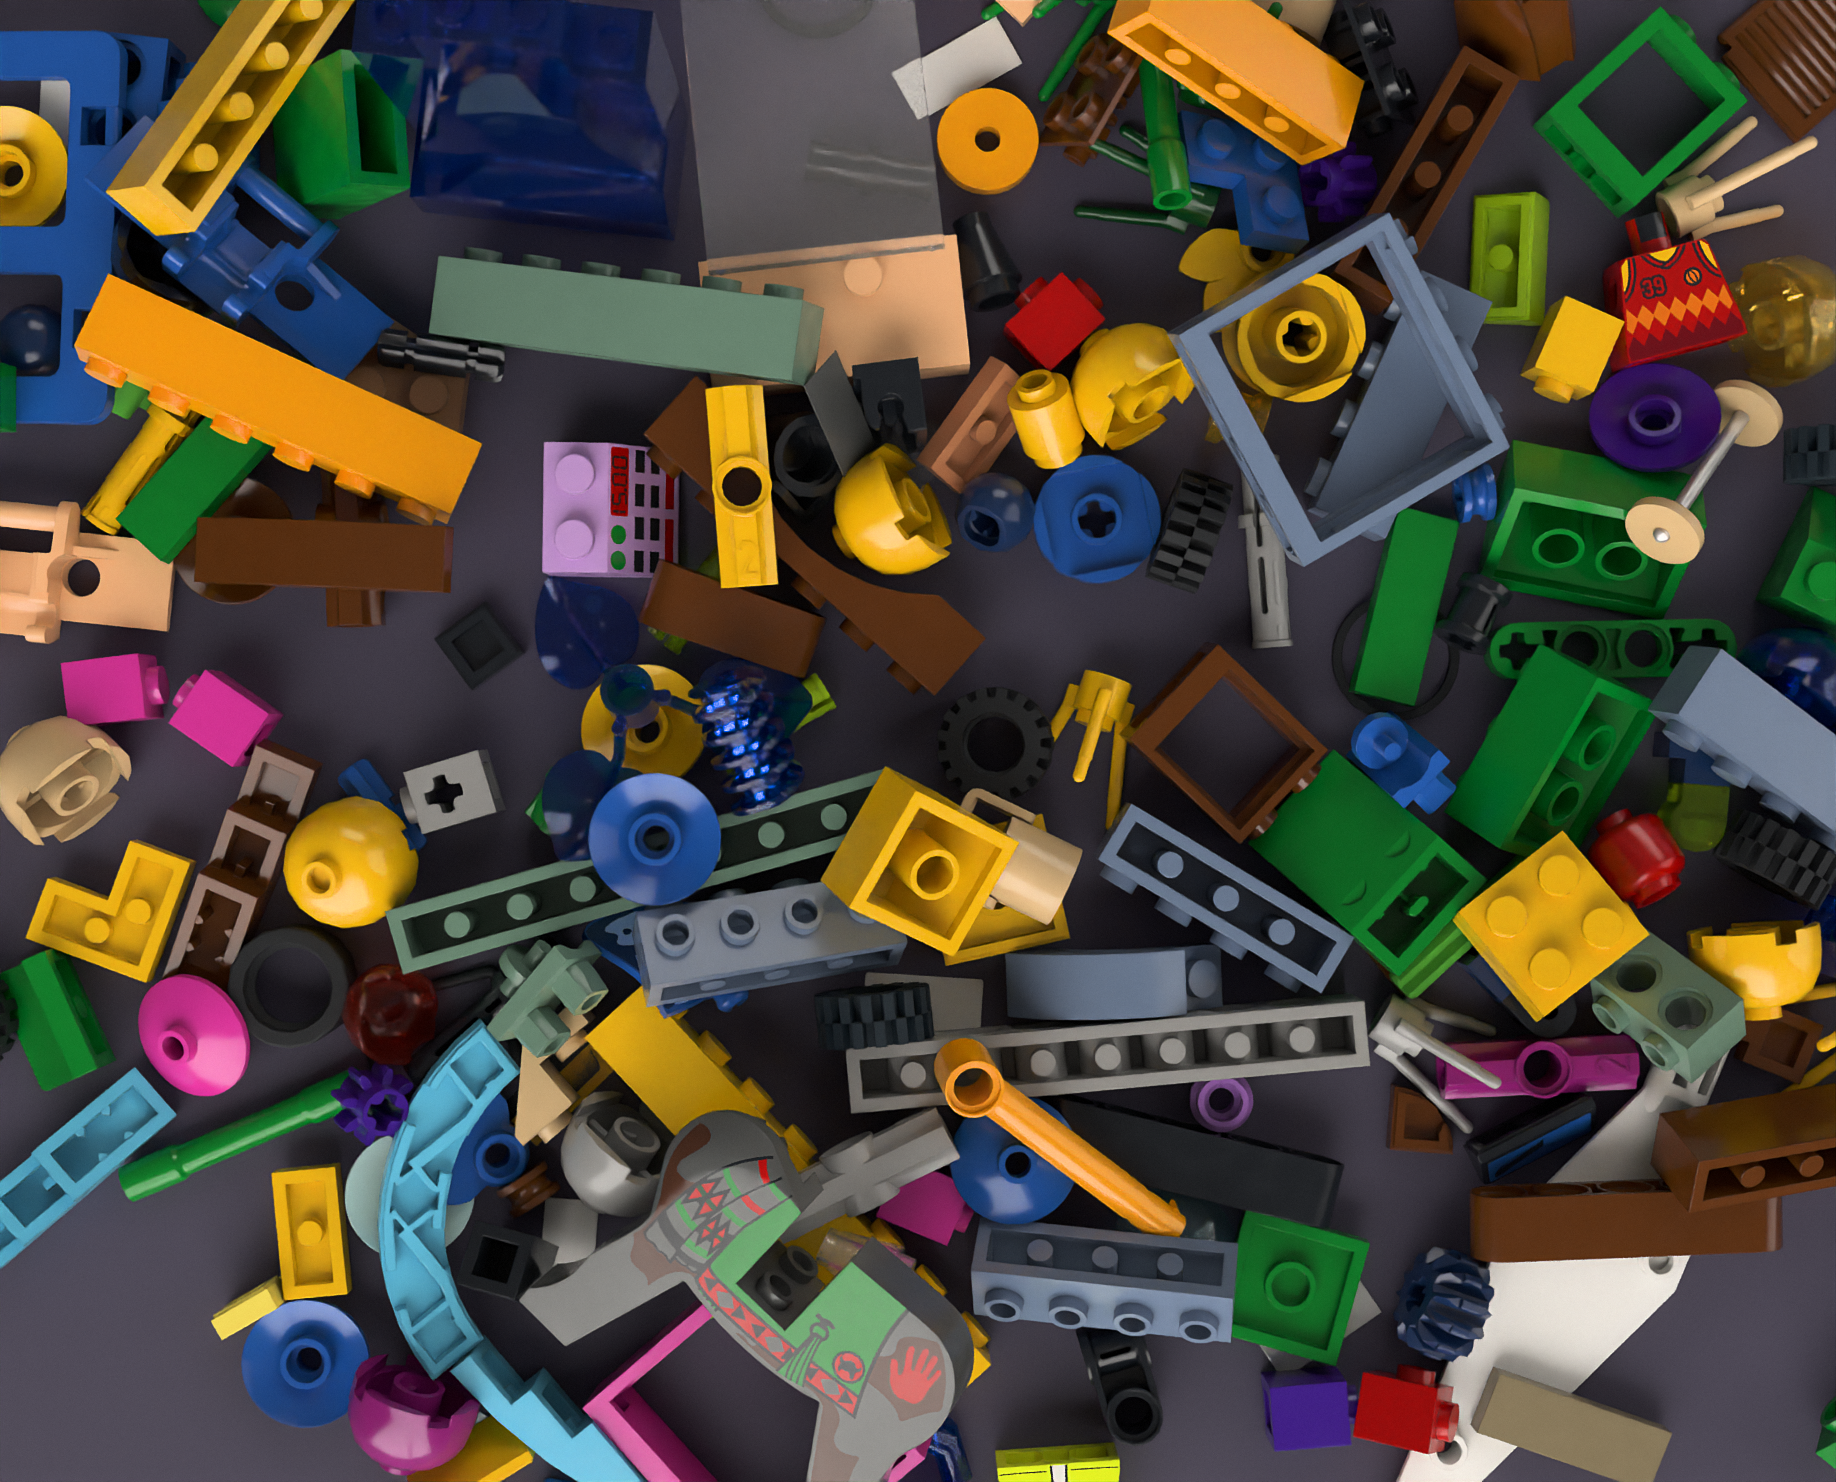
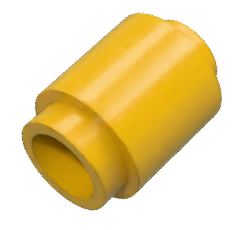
M1044 369L1033 370L1021 376L1017 380L1016 385L1009 391L1007 403L1025 454L1034 459L1037 466L1044 469L1060 468L1072 463L1082 453V441L1085 437V430L1080 422L1068 379L1062 374Z

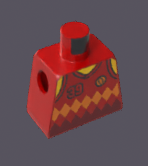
M1663 211L1646 214L1625 222L1633 257L1615 262L1603 270L1602 277L1605 313L1625 321L1609 356L1612 373L1728 343L1748 333L1746 324L1710 244L1705 239L1672 246Z

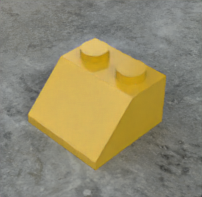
M885 766L823 874L821 881L849 908L954 957L1019 842L938 792Z

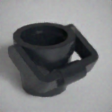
M815 412L776 413L766 418L770 475L773 477L771 479V493L789 514L803 523H809L835 496L836 487L843 475ZM791 493L801 496L800 499L796 501Z

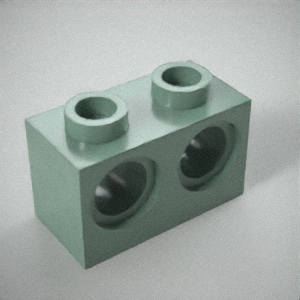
M1647 930L1650 934L1590 981L1593 997L1592 1009L1599 1021L1610 1031L1616 1034L1623 1031L1638 1042L1645 1055L1654 1065L1664 1071L1673 1069L1692 1084L1747 1035L1743 999ZM1637 988H1645V989H1647V990H1645V991H1643V992H1637V993L1629 992V991H1631V990H1633V989H1637ZM1683 1025L1698 1026L1689 1030L1678 1029V1027Z

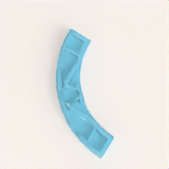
M480 1018L449 1046L431 1067L408 1104V1117L406 1121L403 1120L399 1130L395 1132L386 1158L379 1193L377 1221L379 1257L386 1290L400 1329L414 1355L433 1381L485 1339L458 1295L445 1248L444 1228L447 1198L453 1175L452 1169L465 1137L469 1136L486 1107L520 1073L519 1066L500 1042L488 1031L487 1026Z

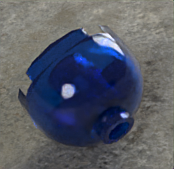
M1803 626L1774 628L1762 632L1749 640L1735 659L1836 735V642H1834L1833 638L1821 629Z

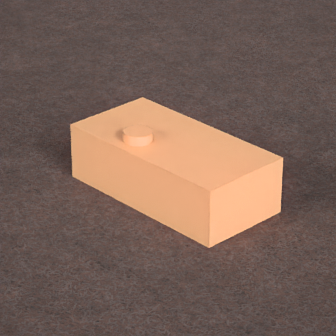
M956 234L698 262L701 287L703 276L742 282L741 292L763 295L766 283L786 285L804 289L803 300L823 307L824 313L815 373L836 350L851 387H853L852 365L918 357L921 379L969 374L970 355ZM710 373L712 388L732 385H763L764 396L806 392L802 385Z

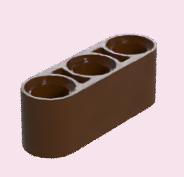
M659 558L637 620L665 633L796 677L805 678L827 618L805 608L745 587L721 588L720 578Z

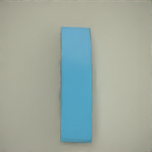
M135 1067L31 1152L32 1155L0 1181V1269L79 1203L177 1116Z
M483 1335L485 1339L459 1359L450 1372L498 1422L549 1464L577 1482H648L587 1413L584 1415L544 1367L524 1382L488 1338Z

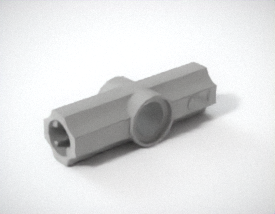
M932 1106L928 1109H923L921 1112L904 1118L895 1125L874 1135L869 1131L849 1138L824 1152L819 1157V1162L798 1171L803 1183L815 1172L824 1190L779 1237L782 1243L785 1244L844 1214L847 1217H855L866 1213L895 1197L900 1192V1187L959 1159L960 1155L937 1107Z

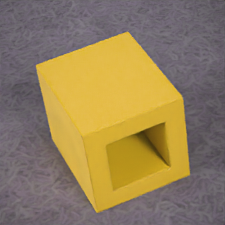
M1564 296L1550 305L1520 376L1536 382L1533 387L1535 392L1560 403H1569L1571 398L1579 400L1593 393L1625 321L1573 298Z

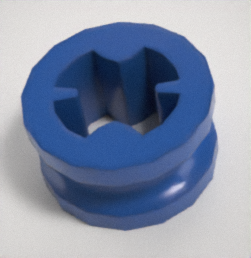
M1489 463L1477 466L1476 471H1469L1452 481L1454 512L1460 523L1470 522L1473 515H1480L1483 521L1493 520L1496 515V483Z

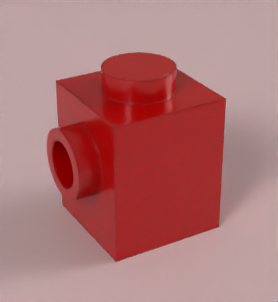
M1061 272L1048 283L1041 276L1014 301V304L1020 311L1005 324L1003 335L1035 370L1044 369L1055 372L1081 348L1083 343L1093 333L1101 329L1106 318L1099 310L1104 304L1097 293L1079 277L1072 283Z
M1397 1364L1396 1373L1382 1370L1363 1372L1353 1437L1424 1454L1444 1451L1445 1441L1450 1443L1453 1441L1459 1421V1405L1452 1402L1454 1386L1436 1383V1371L1407 1364Z

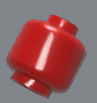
M1623 809L1608 816L1595 827L1599 837L1594 840L1588 849L1587 856L1589 862L1622 902H1633L1636 908H1642L1666 897L1682 884L1678 875L1685 867L1684 854L1658 815L1646 813L1633 816L1629 809Z

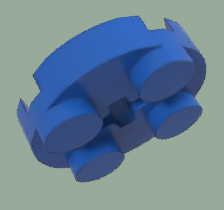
M1088 455L1076 458L1072 463L1060 467L1043 484L1035 503L1036 510L1032 525L1033 534L1042 556L1060 575L1087 584L1109 583L1132 573L1149 556L1160 532L1161 510L1155 490L1141 473L1138 474L1131 466L1111 456ZM1091 502H1098L1102 512L1112 511L1114 516V523L1105 526V536L1101 538H1093L1091 530L1081 529L1078 523V518L1087 514V504Z

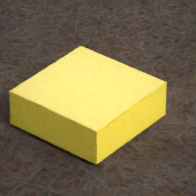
M276 1275L227 1303L213 1315L214 1318L211 1322L221 1340L276 1310L286 1301L283 1300L281 1276L278 1277Z

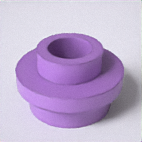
M1244 1078L1194 1082L1189 1093V1105L1193 1116L1203 1127L1215 1132H1228L1240 1127L1248 1119L1253 1107V1094L1248 1082ZM1218 1088L1228 1089L1231 1093L1230 1104L1222 1110H1215L1209 1104L1210 1094Z

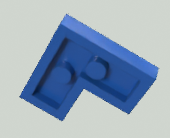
M1181 110L1177 115L1181 141L1186 149L1190 182L1232 190L1241 245L1296 255L1309 242L1296 161L1237 121Z

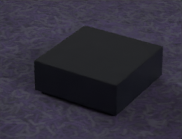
M486 601L434 638L469 688L474 691L526 654L490 603Z

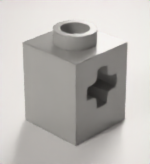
M488 749L475 750L403 772L407 786L400 788L402 806L409 823H419L422 834L435 832L506 810ZM443 777L446 778L449 784L460 783L463 795L454 799L455 810H453L449 802L439 803L436 798V791L445 787Z

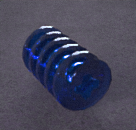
M742 666L723 671L707 678L688 692L689 698H704L706 702L691 714L694 723L714 722L716 725L701 737L703 745L705 747L724 745L725 747L724 750L716 754L711 760L714 770L723 771L734 768L735 772L724 778L721 782L722 790L724 793L730 794L744 792L730 806L733 815L740 817L768 810L784 803L797 792L805 775L800 762L793 760L796 751L793 743L789 738L783 737L786 726L781 716L774 714L776 701L771 692L764 690L767 679L761 669L753 666Z

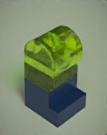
M1655 732L1653 757L1670 758L1667 801L1660 807L1657 815L1663 820L1681 850L1692 852L1707 851L1716 846L1724 836L1727 824L1730 782L1717 775L1711 769L1715 760L1702 750L1698 749L1697 752H1692L1670 740L1663 732Z

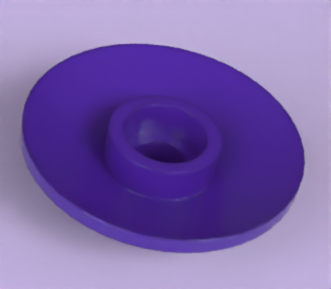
M1663 363L1641 364L1616 373L1600 386L1590 405L1589 428L1598 448L1617 464L1641 472H1668L1692 464L1712 447L1720 431L1721 406L1711 386L1692 371L1676 365ZM1648 427H1658V428H1660V429H1662V430H1659V431H1650V430H1647L1646 428H1648Z

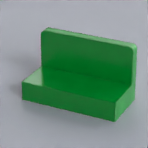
M52 948L21 961L22 964L0 973V980L3 979L9 986V989L3 995L6 1000L15 998L18 1009L10 1011V1018L19 1019V1030L15 1032L43 1091L52 1090L117 1061L69 954Z

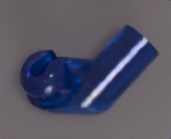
M947 1417L941 1427L933 1434L927 1453L934 1455L942 1482H967L973 1475L959 1427L950 1417Z

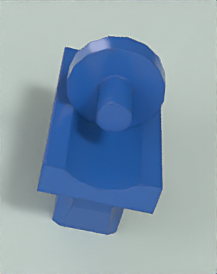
M1391 710L1387 713L1378 712L1368 715L1354 729L1351 738L1352 749L1346 756L1403 808L1413 800L1430 815L1454 793L1456 786L1441 772L1451 761Z

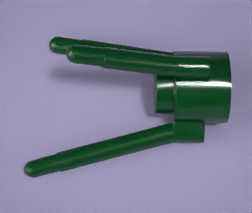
M1122 125L1119 129L1120 135L1147 153V135L1140 133L1129 125ZM1097 138L1093 146H1088L1090 149L1107 156V158L1149 177L1147 159ZM1190 182L1192 201L1183 208L1169 210L1168 214L1077 205L1073 211L1075 216L1079 218L1161 227L1184 235L1189 223L1203 229L1206 228L1222 188Z

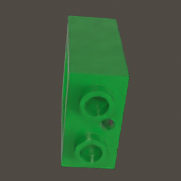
M1661 6L1532 126L1617 219L1635 207L1748 101L1739 91L1740 84L1734 73L1724 64L1717 61L1712 62L1695 44L1697 40L1692 28L1682 18L1673 14L1668 15ZM1647 42L1711 112L1649 170L1641 175L1584 114L1578 105L1636 50Z

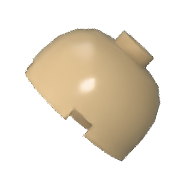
M57 716L35 722L16 731L9 739L6 748L0 756V808L15 828L35 845H44L40 837L54 835L60 842L71 840L93 827L114 807L120 797L116 793L108 792L118 782L120 774L127 781L129 780L132 771L130 756L96 725H85L76 719L67 718V716Z

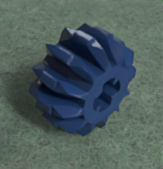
M1434 1246L1428 1253L1420 1252L1415 1258L1413 1269L1404 1272L1405 1282L1402 1289L1396 1292L1400 1298L1399 1305L1393 1315L1394 1320L1399 1322L1397 1326L1398 1339L1408 1343L1409 1347L1420 1351L1421 1355L1435 1360L1444 1359L1453 1362L1459 1356L1468 1357L1473 1350L1474 1340L1484 1337L1483 1326L1486 1319L1492 1316L1488 1309L1489 1303L1494 1297V1288L1489 1285V1269L1479 1265L1476 1260L1468 1258L1467 1254L1451 1248L1445 1250Z

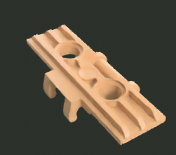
M0 501L1 527L53 532L52 546L49 553L0 550V633L23 635L28 642L51 644L60 639L61 620L169 632L176 570L173 561L170 564L160 561L136 538L79 532L81 513L77 502L61 501L58 507ZM81 560H90L99 569L100 583L92 594L81 597L71 590L68 583V574L75 563Z

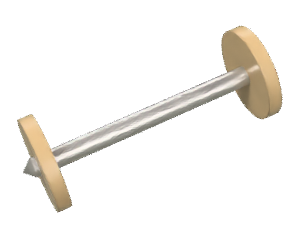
M1727 380L1718 384L1713 390L1721 406L1720 435L1676 500L1673 501L1656 496L1645 497L1638 500L1628 512L1625 519L1628 536L1635 546L1649 557L1668 564H1683L1694 559L1702 548L1705 537L1699 520L1689 509L1733 443L1748 447L1763 446L1771 442L1780 431L1783 424L1781 407L1777 400L1759 385L1744 380Z

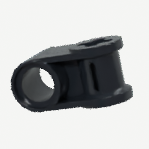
M1085 1327L1075 1330L1091 1385H1095L1105 1422L1111 1435L1120 1443L1129 1446L1144 1445L1152 1441L1161 1430L1163 1411L1150 1368L1153 1366L1144 1335L1129 1336L1118 1330L1110 1329L1088 1332ZM1137 1396L1149 1403L1147 1415L1137 1423L1127 1424L1115 1417L1118 1404L1127 1397Z

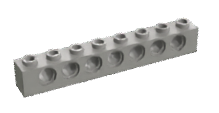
M1351 993L1228 1004L1218 1008L1187 1011V1015L1111 1020H1053L934 1031L932 1038L919 1042H909V1044L904 1045L893 1044L881 1048L846 1049L851 1114L949 1105L935 1077L934 1061L937 1053L945 1044L959 1038H970L983 1044L991 1055L1002 1078L1027 1097L1370 1066L1364 1000ZM971 1068L963 1071L955 1080L954 1085L964 1087L975 1083L980 1078L983 1070Z

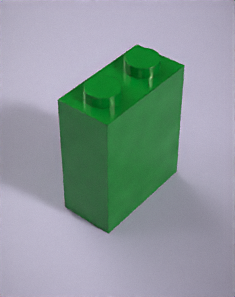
M339 49L310 65L272 120L277 185L315 217L325 219H340L410 189L401 56Z

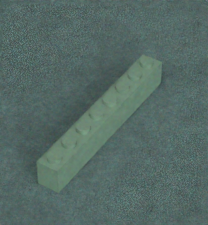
M884 768L717 815L721 829V850L712 874L699 889L838 850ZM665 830L645 836V841L651 849L661 851L669 843V834ZM590 852L406 904L385 911L402 972L406 974L640 907L643 904L629 901L611 890L600 878L593 865Z

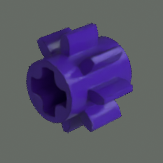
M1347 141L1346 148L1306 165H1301L1298 176L1304 207H1319L1318 221L1344 222L1346 216H1362L1365 213L1363 205L1372 199L1376 191L1377 175L1371 163L1373 160L1372 156L1355 155L1356 143L1353 141Z
M376 1060L371 1071H358L353 1066L349 1067V1076L343 1081L340 1089L331 1091V1095L339 1101L343 1109L334 1117V1122L346 1133L354 1130V1136L366 1146H370L373 1143L375 1136L389 1135L393 1138L403 1120L406 1121L408 1117L409 1105L404 1095L411 1091L414 1087L413 1083L402 1074L393 1075V1069L381 1060Z

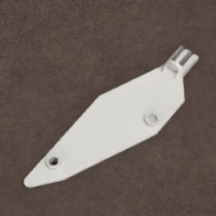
M1683 1025L1678 1027V1029L1689 1030L1698 1026ZM1729 1051L1692 1084L1673 1069L1664 1071L1652 1063L1643 1087L1547 1183L1661 1179L1650 1165L1659 1114L1707 1105ZM1690 1255L1514 1263L1488 1262L1486 1268L1490 1270L1489 1285L1494 1288V1297L1490 1301L1488 1309L1492 1316L1486 1319L1483 1326L1484 1337L1474 1340L1473 1350L1468 1357L1459 1356L1453 1362L1446 1361L1438 1380L1440 1384L1454 1386L1452 1402L1459 1405L1458 1427L1452 1445L1443 1453L1424 1454L1409 1450L1396 1482H1482L1517 1447L1479 1434L1470 1425L1493 1366L1572 1393L1675 1292Z

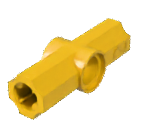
M732 385L706 388L712 491L714 496L721 588L778 584L771 495L772 481L769 469L763 385ZM734 469H749L760 480V495L750 505H734L724 496L722 489L723 480Z

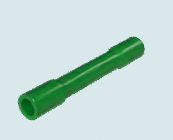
M1143 58L1138 67L1148 138L1147 162L1153 205L1160 210H1177L1187 206L1192 201V191L1186 149L1180 137L1173 80L1170 75Z
M348 1069L305 1087L295 1096L179 1145H169L120 1166L118 1176L124 1193L132 1202L138 1201L185 1181L191 1174L305 1125L320 1123L336 1116L343 1109L339 1101L331 1095V1091L340 1089L343 1081L349 1076Z

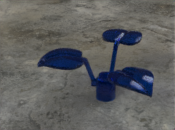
M548 576L543 584L535 615L536 646L542 665L551 678L572 690H581L591 686L603 673L604 678L600 687L601 699L615 720L611 728L614 734L611 761L601 753L593 750L576 751L561 758L551 768L545 779L542 791V809L552 838L555 855L565 862L592 860L589 852L588 835L595 809L602 798L617 784L631 777L643 774L638 770L622 767L626 756V733L629 728H641L652 722L657 716L660 706H668L693 717H705L702 724L703 738L715 754L735 763H753L771 756L787 742L801 721L812 709L813 698L809 691L790 674L742 658H731L717 662L703 672L699 681V692L704 704L698 705L672 695L667 689L657 690L650 675L643 668L633 664H623L633 656L639 643L640 625L632 606L623 597L606 588L576 583L557 576Z

